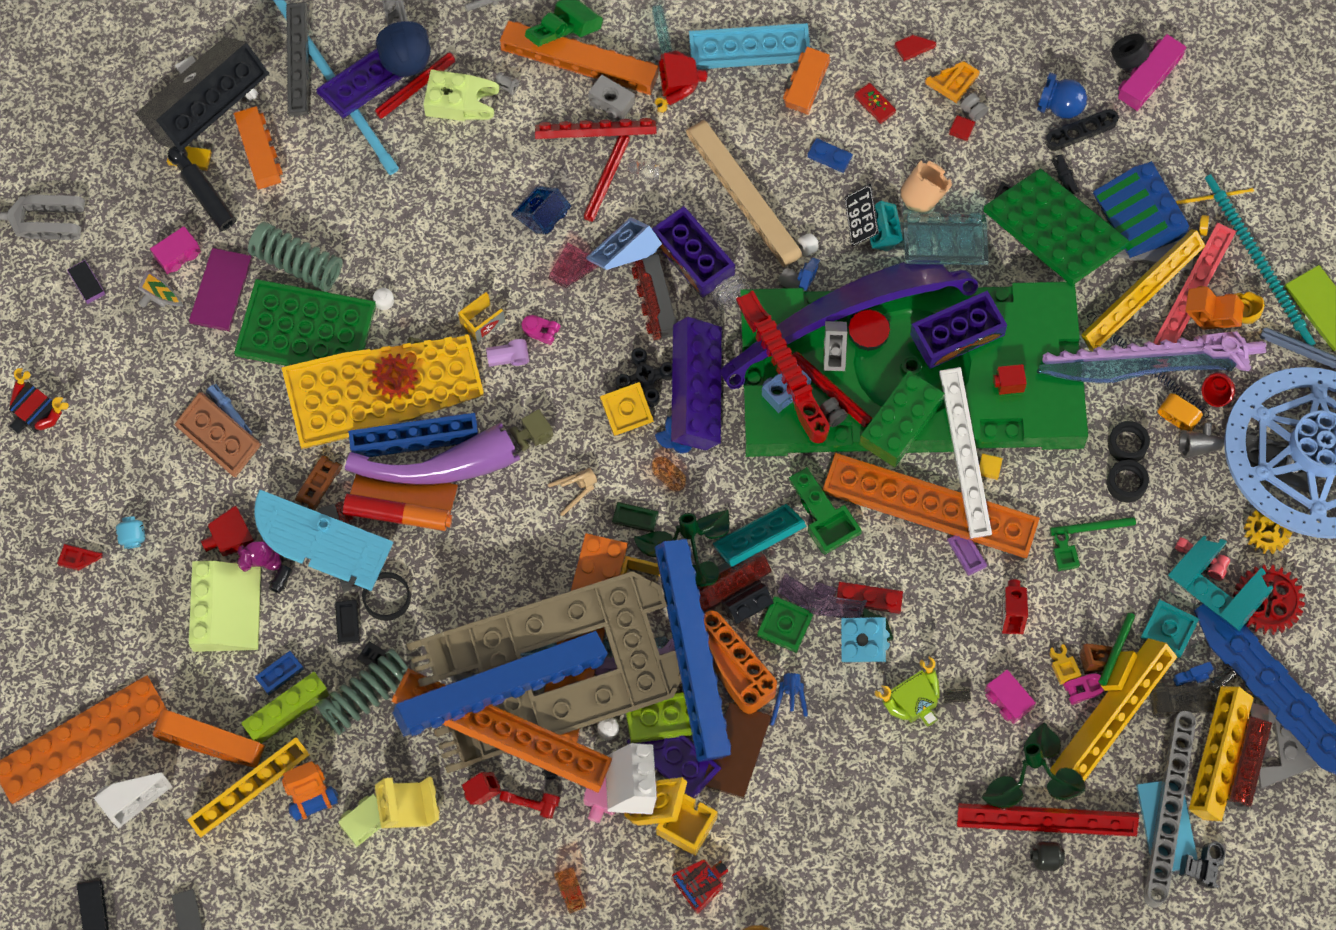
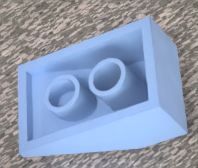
M630 217L589 254L586 259L608 270L653 255L662 243L649 225Z

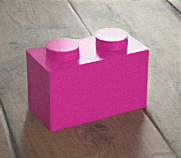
M185 226L150 248L153 257L167 275L178 271L181 265L187 261L194 260L201 253L198 243Z
M1008 670L987 684L985 689V695L989 702L992 704L996 703L1001 709L1000 714L1006 721L1010 720L1013 724L1034 709L1036 704Z

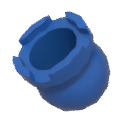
M1049 72L1037 111L1045 113L1046 108H1050L1052 113L1060 118L1070 119L1078 116L1087 105L1088 97L1086 90L1082 84L1073 79L1058 81L1056 79L1057 74Z

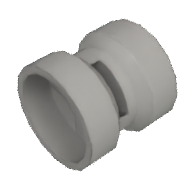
M976 93L967 96L960 105L965 112L969 113L972 121L982 118L989 109L984 103L980 102V98Z

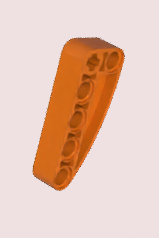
M706 612L704 614V625L709 635L708 644L713 655V667L723 686L744 713L752 714L775 697L777 681L718 612ZM713 621L717 625L709 626L707 623ZM723 637H727L730 639V641L722 642L720 639ZM741 653L744 657L736 658L734 654ZM755 669L758 673L750 674L748 670ZM746 698H752L755 700V702L747 703L744 700Z
M161 710L153 731V736L162 741L253 768L258 766L265 748L263 744L168 710Z

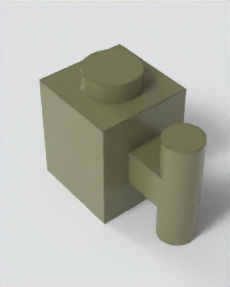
M540 409L521 419L524 430L519 431L516 426L509 430L522 451L530 447L526 442L528 439H531L536 447L539 444L544 445L552 439L551 437H553V429Z

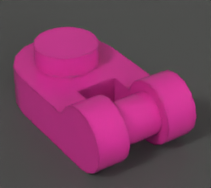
M535 315L525 317L521 324L525 335L548 345H552L555 339L554 335L558 333L561 327L557 322L548 321ZM543 328L548 329L546 333H542Z
M1093 673L1065 682L1063 686L1065 691L1069 692L1071 705L1101 695L1104 691L1098 682L1101 675ZM1082 686L1084 692L1078 694L1076 687Z

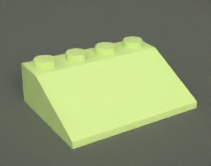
M192 561L189 646L193 652L258 650L261 567H251L249 571L244 572L236 563Z

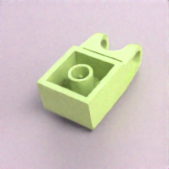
M431 70L423 103L425 116L459 121L492 119L494 117V109L479 102V100L485 96L498 94L500 87L491 80L472 75Z

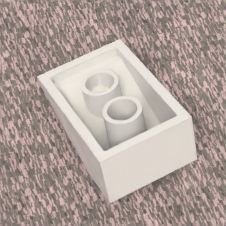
M160 772L114 783L109 787L105 786L97 792L94 800L119 829L173 786L163 773Z

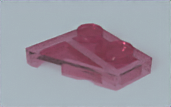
M567 242L548 279L567 288L599 266L586 259L589 253Z

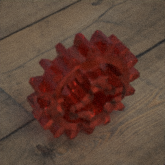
M399 353L396 358L389 354L388 360L381 357L382 364H375L378 371H372V375L377 377L372 379L373 384H378L376 391L382 389L383 397L390 394V400L394 398V395H397L400 400L403 393L409 396L408 389L415 390V386L412 383L418 382V378L413 377L418 374L416 369L412 370L414 362L408 364V357L406 356L402 360ZM396 364L404 366L405 369H401ZM386 366H389V369L387 370V372H386V373H382L383 369H384ZM393 369L398 376L397 384L392 378ZM409 378L408 383L402 388L401 384L403 381ZM389 384L394 390L387 388L385 385Z

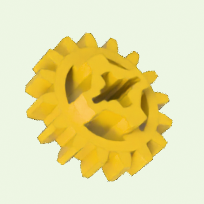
M1256 510L1252 513V516L1247 518L1246 521L1248 523L1244 526L1247 532L1244 537L1250 538L1248 545H1256L1255 551L1262 548L1263 554L1267 550L1274 554L1276 548L1282 551L1284 545L1287 546L1290 540L1288 538L1292 535V532L1288 531L1289 529L1276 524ZM1255 524H1256V528L1258 529V531H1257L1256 533H1255V530H1254V525H1255ZM1273 528L1272 532H1271V531H1267V532L1265 531V532L1263 533L1264 529H1265V530H1269V529L1271 530V529Z

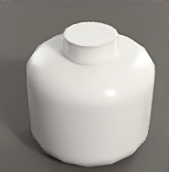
M810 233L799 237L796 241L803 256H809L819 248L818 239Z
M379 288L373 294V301H376L378 309L387 310L393 306L394 296L389 289Z
M614 718L600 721L597 725L599 736L604 740L616 738L619 734L618 722Z

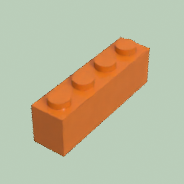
M257 106L233 113L257 189L281 183L279 176L283 175L280 164H275L274 158H277L274 146L270 147L268 143L272 139L269 130H264L263 125L267 123L263 112L259 113Z

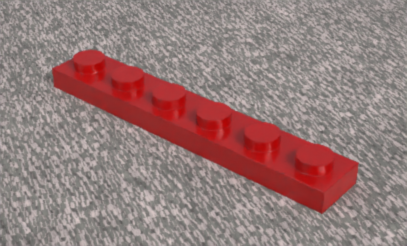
M641 118L640 121L621 119L616 122L604 119L592 123L589 120H583L579 123L562 121L559 124L541 122L539 125H535V139L656 134V120L651 118Z

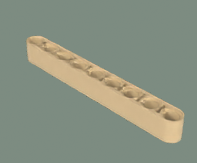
M702 120L686 129L689 140L782 267L785 268L802 258V252L709 124Z

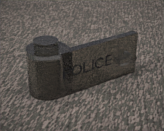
M1157 684L1149 694L1153 718H1166L1182 711L1214 713L1216 706L1213 686H1165V684Z

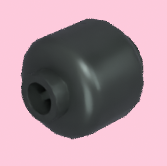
M1039 841L1035 848H1031L1030 861L1034 862L1035 868L1038 870L1054 872L1064 865L1065 851L1057 842Z

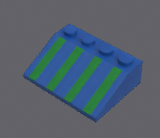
M1152 161L1133 167L1093 191L1111 226L1130 241L1128 247L1125 248L1129 258L1179 241L1187 234L1189 224Z

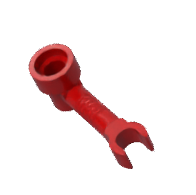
M502 791L499 797L500 801L541 811L539 816L548 819L553 818L555 808L559 806L561 799L558 796L543 793L542 800L539 802L506 791Z

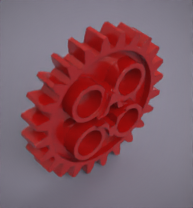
M1263 565L1262 568L1265 570L1266 575L1262 577L1267 587H1269V582H1272L1273 587L1270 593V601L1272 602L1269 605V617H1265L1268 599L1266 598L1260 605L1262 611L1254 612L1248 620L1247 627L1253 624L1255 625L1254 632L1262 628L1265 635L1268 629H1270L1272 635H1275L1277 628L1283 633L1285 626L1291 629L1293 626L1292 622H1298L1299 618L1297 616H1301L1303 613L1300 608L1305 606V602L1300 600L1305 597V594L1298 593L1302 589V585L1295 586L1298 579L1294 578L1291 580L1289 578L1291 572L1284 575L1283 567L1277 572L1274 565L1271 566L1270 570H1267V567ZM1256 566L1253 568V574L1247 570L1245 573L1246 578L1240 577V583H1237L1235 589L1238 591L1233 593V597L1259 571ZM1277 587L1283 588V589L1285 590L1286 594H1285V595L1279 594V593L1276 591V588H1277ZM1274 608H1280L1284 615H1277L1274 612Z

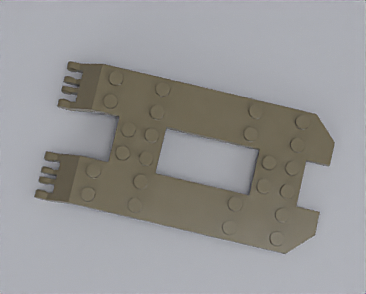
M634 571L406 644L409 651L418 649L421 646L425 647L427 654L418 655L411 659L412 663L429 659V663L414 667L416 673L424 671L429 667L432 669L433 676L423 677L418 680L419 686L422 687L478 668V672L482 673L521 658L520 654L604 627L617 669L533 696L532 690H528L520 697L513 698L512 696L505 699L501 704L495 705L497 708L559 735L673 698L681 682L676 651L659 655L646 614L667 607L661 586ZM448 726L433 730L435 737L451 732L454 739L439 743V750L456 745L455 749L441 753L443 759L457 753L460 758L459 762L450 763L445 766L447 773L506 753Z

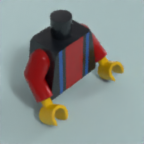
M16 369L14 371L16 381L9 411L16 419L8 427L17 435L25 427L34 433L54 427L62 414L61 410H66L69 407L68 403H61L63 397H56L52 401L32 384L24 382V380H28L31 376L29 371H25L22 377L23 369Z

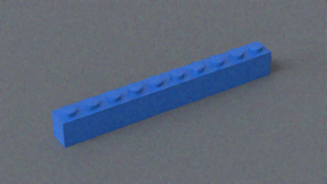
M687 539L664 541L655 546V552L667 604V612L697 761L721 759L731 755V743L727 738V724L722 713V699L717 689L718 679L713 669V655L709 649V635L705 630L704 612L701 609L699 600L700 591L695 581L696 571L691 561V548L688 545Z
M594 631L397 703L393 710V716L404 737L410 734L415 736L431 726L432 728H437L450 719L453 721L461 719L466 713L480 712L485 706L491 704L494 706L499 705L509 697H520L525 691L531 689L533 691L539 690L550 682L558 683L568 675L577 676L587 668H598L604 663L603 661L608 653L599 635Z

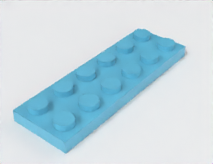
M808 23L689 31L691 58H694L696 61V69L798 63L801 52H805L806 48L810 47Z

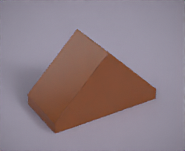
M1089 643L1084 644L1079 653L1084 674L1103 671L1113 647Z

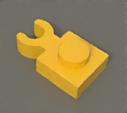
M1064 644L1060 647L1062 653L1057 654L1053 647L1050 648L1049 652L1050 657L1055 661L1052 663V668L1060 685L1081 677L1074 657H1066L1067 648Z

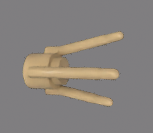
M591 468L548 484V487L559 484L561 487L576 482L580 488H585L560 513L561 516H564L588 492L594 490L593 484L597 483V478Z

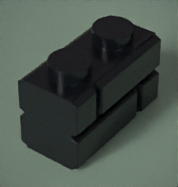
M758 578L720 599L727 616L736 625L744 621L745 618H749L774 604L767 587Z

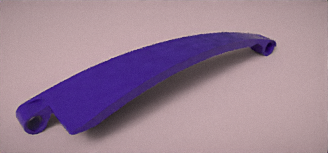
M925 256L884 268L846 284L802 308L778 324L776 328L781 331V337L786 340L788 345L800 337L825 326V321L833 322L888 301L939 290L946 286H955L962 294L970 296L977 291L978 283L968 271L948 272L936 256ZM762 340L756 341L743 353L724 365L721 370V376L729 388L738 389L742 387L745 382L747 369L752 364L768 357L766 354L767 348L763 350L761 346Z

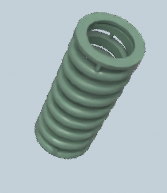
M263 221L257 226L248 244L249 255L256 256L259 260H265L267 264H274L276 268L284 269L286 273L293 274L296 278H303L306 283H312L316 288L325 292L332 288L342 269L343 261L340 257L333 254L330 257L327 251H323L320 254V248L316 246L311 249L309 242H304L301 245L299 237H295L292 240L290 233L282 235L283 232L280 228H276L268 222Z
M391 648L385 653L388 659L384 656H380L377 659L378 666L374 663L369 664V673L361 670L358 673L360 681L352 677L349 679L350 687L342 684L339 687L341 695L335 691L331 692V702L327 699H322L315 704L338 736L345 729L342 725L339 727L337 724L338 720L334 719L332 713L346 728H350L352 723L342 706L356 721L361 720V715L352 700L365 714L371 712L361 692L375 707L380 706V701L370 684L385 700H388L390 695L380 678L394 693L396 692L398 686L389 670L401 682L408 667L394 649Z

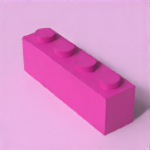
M1168 34L1162 40L1158 39L1148 59L1132 70L1128 81L1124 80L1120 84L1118 99L1138 111L1183 58L1187 47Z

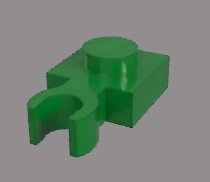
M1064 532V541H1060L1057 538V534H1055L1053 539L1055 545L1058 546V548L1053 550L1058 572L1079 568L1080 566L1075 545L1068 546L1069 536L1067 532Z

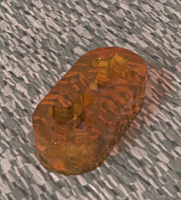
M666 457L654 459L652 462L653 474L672 491L677 492L684 489L686 485L684 473ZM657 464H660V465L665 464V469H666L667 473H666L663 469H660V470L658 471V470H657V469H658V465H657ZM672 475L675 479L681 478V484H672L673 479L670 476Z

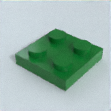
M774 596V604L769 606L757 637L797 653L813 619L814 612Z

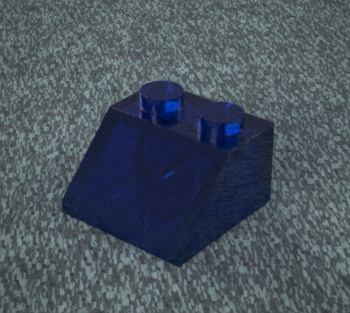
M537 186L511 215L535 233L546 235L554 229V225L567 215V211L572 206L558 188Z

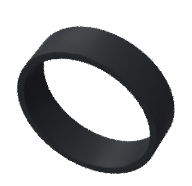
M382 572L379 574L377 581L384 578H393L400 581L406 587L407 599L403 607L393 614H377L367 606L366 594L368 590L364 588L362 600L367 612L372 617L382 621H390L399 618L407 611L411 601V594L407 582L401 576L392 572Z

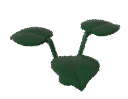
M729 511L716 512L697 521L694 514L684 513L679 517V525L676 526L674 537L665 531L650 532L642 536H634L636 546L643 554L656 557L655 546L664 541L677 540L680 533L685 539L691 540L696 564L692 565L696 571V586L705 587L713 585L719 578V569L711 561L699 563L694 537L697 533L700 536L704 534L709 539L725 536L730 529Z
M1044 722L1031 733L1024 744L1025 759L1022 760L1023 766L1019 782L1017 783L1010 776L999 777L991 782L986 792L982 795V799L988 804L1000 808H1008L1018 804L1024 796L1020 787L1023 785L1027 766L1039 768L1042 765L1049 777L1052 778L1047 783V791L1053 798L1058 800H1067L1082 794L1086 789V785L1082 776L1070 768H1061L1057 771L1056 775L1052 774L1044 758L1054 757L1061 749V741Z

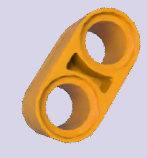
M1173 393L1166 397L1157 410L1162 418L1181 430L1192 431L1203 417L1202 412L1197 407Z

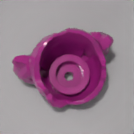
M256 541L248 544L245 548L243 545L238 548L240 557L237 564L244 572L249 571L251 567H264L274 571L279 569L281 565L280 554L271 549L265 542Z

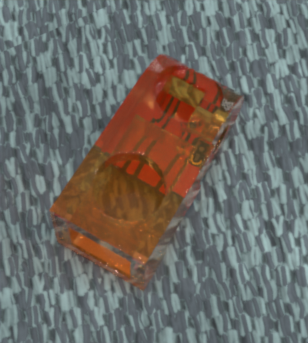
M571 867L555 873V880L569 914L586 908L574 868Z

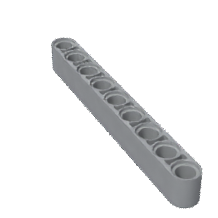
M1188 711L1180 712L1173 720L1144 890V901L1152 908L1161 906L1169 894L1196 726L1195 716ZM1179 720H1185L1189 727H1182ZM1176 741H1182L1185 748H1179L1176 745ZM1172 762L1181 764L1182 769H1175ZM1169 783L1176 784L1178 791L1171 790ZM1165 804L1172 805L1175 809V812H1168L1165 808ZM1162 826H1168L1171 829V834L1164 833ZM1158 847L1165 848L1168 856L1161 855ZM1155 869L1162 870L1164 878L1157 877ZM1151 891L1159 892L1161 900H1155L1151 895Z

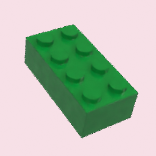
M908 371L861 434L859 445L895 468L942 405L945 393L911 371Z

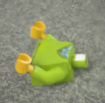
M929 656V665L925 666V662L922 659L919 662L920 666L926 670L925 672L923 670L919 671L892 690L887 686L881 685L884 689L883 695L879 691L874 693L876 697L883 699L882 703L890 715L901 720H908L911 723L921 718L927 727L938 720L931 710L937 706L940 697L939 681L934 669L935 660Z

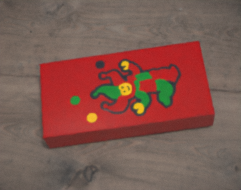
M868 83L854 94V98L880 124L896 113V109L871 83Z

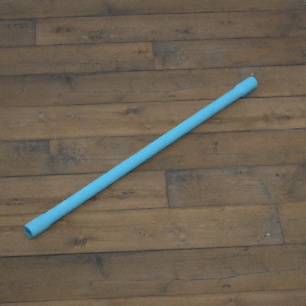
M273 0L286 19V1ZM308 35V53L326 80L329 81L336 75ZM357 109L352 112L350 116L379 157L387 173L392 175L397 172L399 167L391 155L387 153L360 111Z

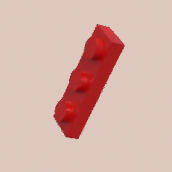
M839 582L836 604L857 608L865 607L870 610L900 614L903 591Z

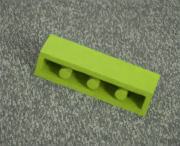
M312 672L241 724L252 740L262 744L316 706L315 704L330 696L317 674Z

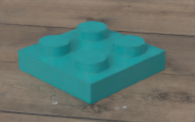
M1159 600L1140 639L1146 641L1150 638L1165 642L1175 655L1180 658L1199 618Z

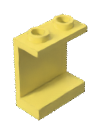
M427 777L420 783H393L392 778H384L375 784L381 828L428 827L439 820L440 811L436 803V788L432 777Z

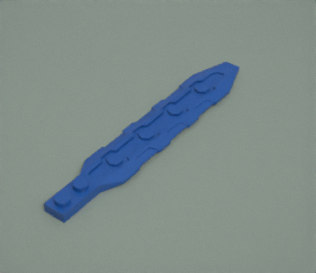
M1204 604L1195 609L1194 613L1199 618L1198 622L1209 647L1225 664H1228L1239 675L1255 697H1259L1276 716L1275 719L1295 736L1319 767L1336 775V725L1321 710L1318 702L1295 682L1288 674L1289 671L1269 654L1246 625L1238 631Z

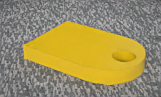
M683 777L657 780V798L653 813H624L625 817L635 825L677 821L687 781Z

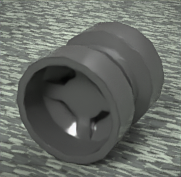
M835 397L828 399L820 406L830 427L839 425L848 416L847 412L839 407V402Z

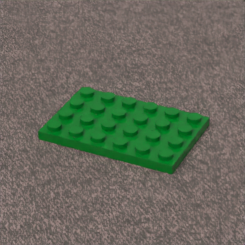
M1041 168L984 205L983 208L984 213L1072 286L1127 248L1130 242Z
M256 279L234 354L236 357L290 366L341 353L364 350L376 309V301Z

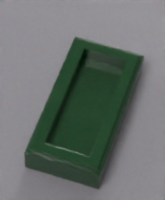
M617 502L612 524L654 533L659 511Z

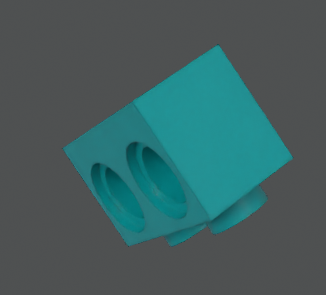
M879 201L874 205L879 234L871 237L870 242L872 248L888 252L903 241L896 204Z

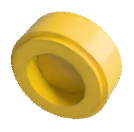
M1202 215L1200 217V236H1207L1209 215Z

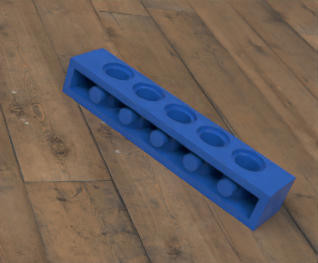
M475 413L348 431L351 452L367 457L458 445L479 434Z

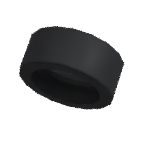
M1134 421L1118 423L1112 429L1108 439L1109 452L1117 461L1133 460L1138 462L1145 456L1150 445V436L1147 430L1141 424ZM1122 432L1136 434L1141 440L1140 449L1134 453H1127L1121 450L1116 443L1117 436Z
M1122 460L1111 468L1106 484L1109 493L1118 501L1125 503L1135 502L1146 492L1149 476L1144 466L1137 461ZM1121 471H1132L1140 478L1139 488L1133 492L1123 491L1116 485V475Z

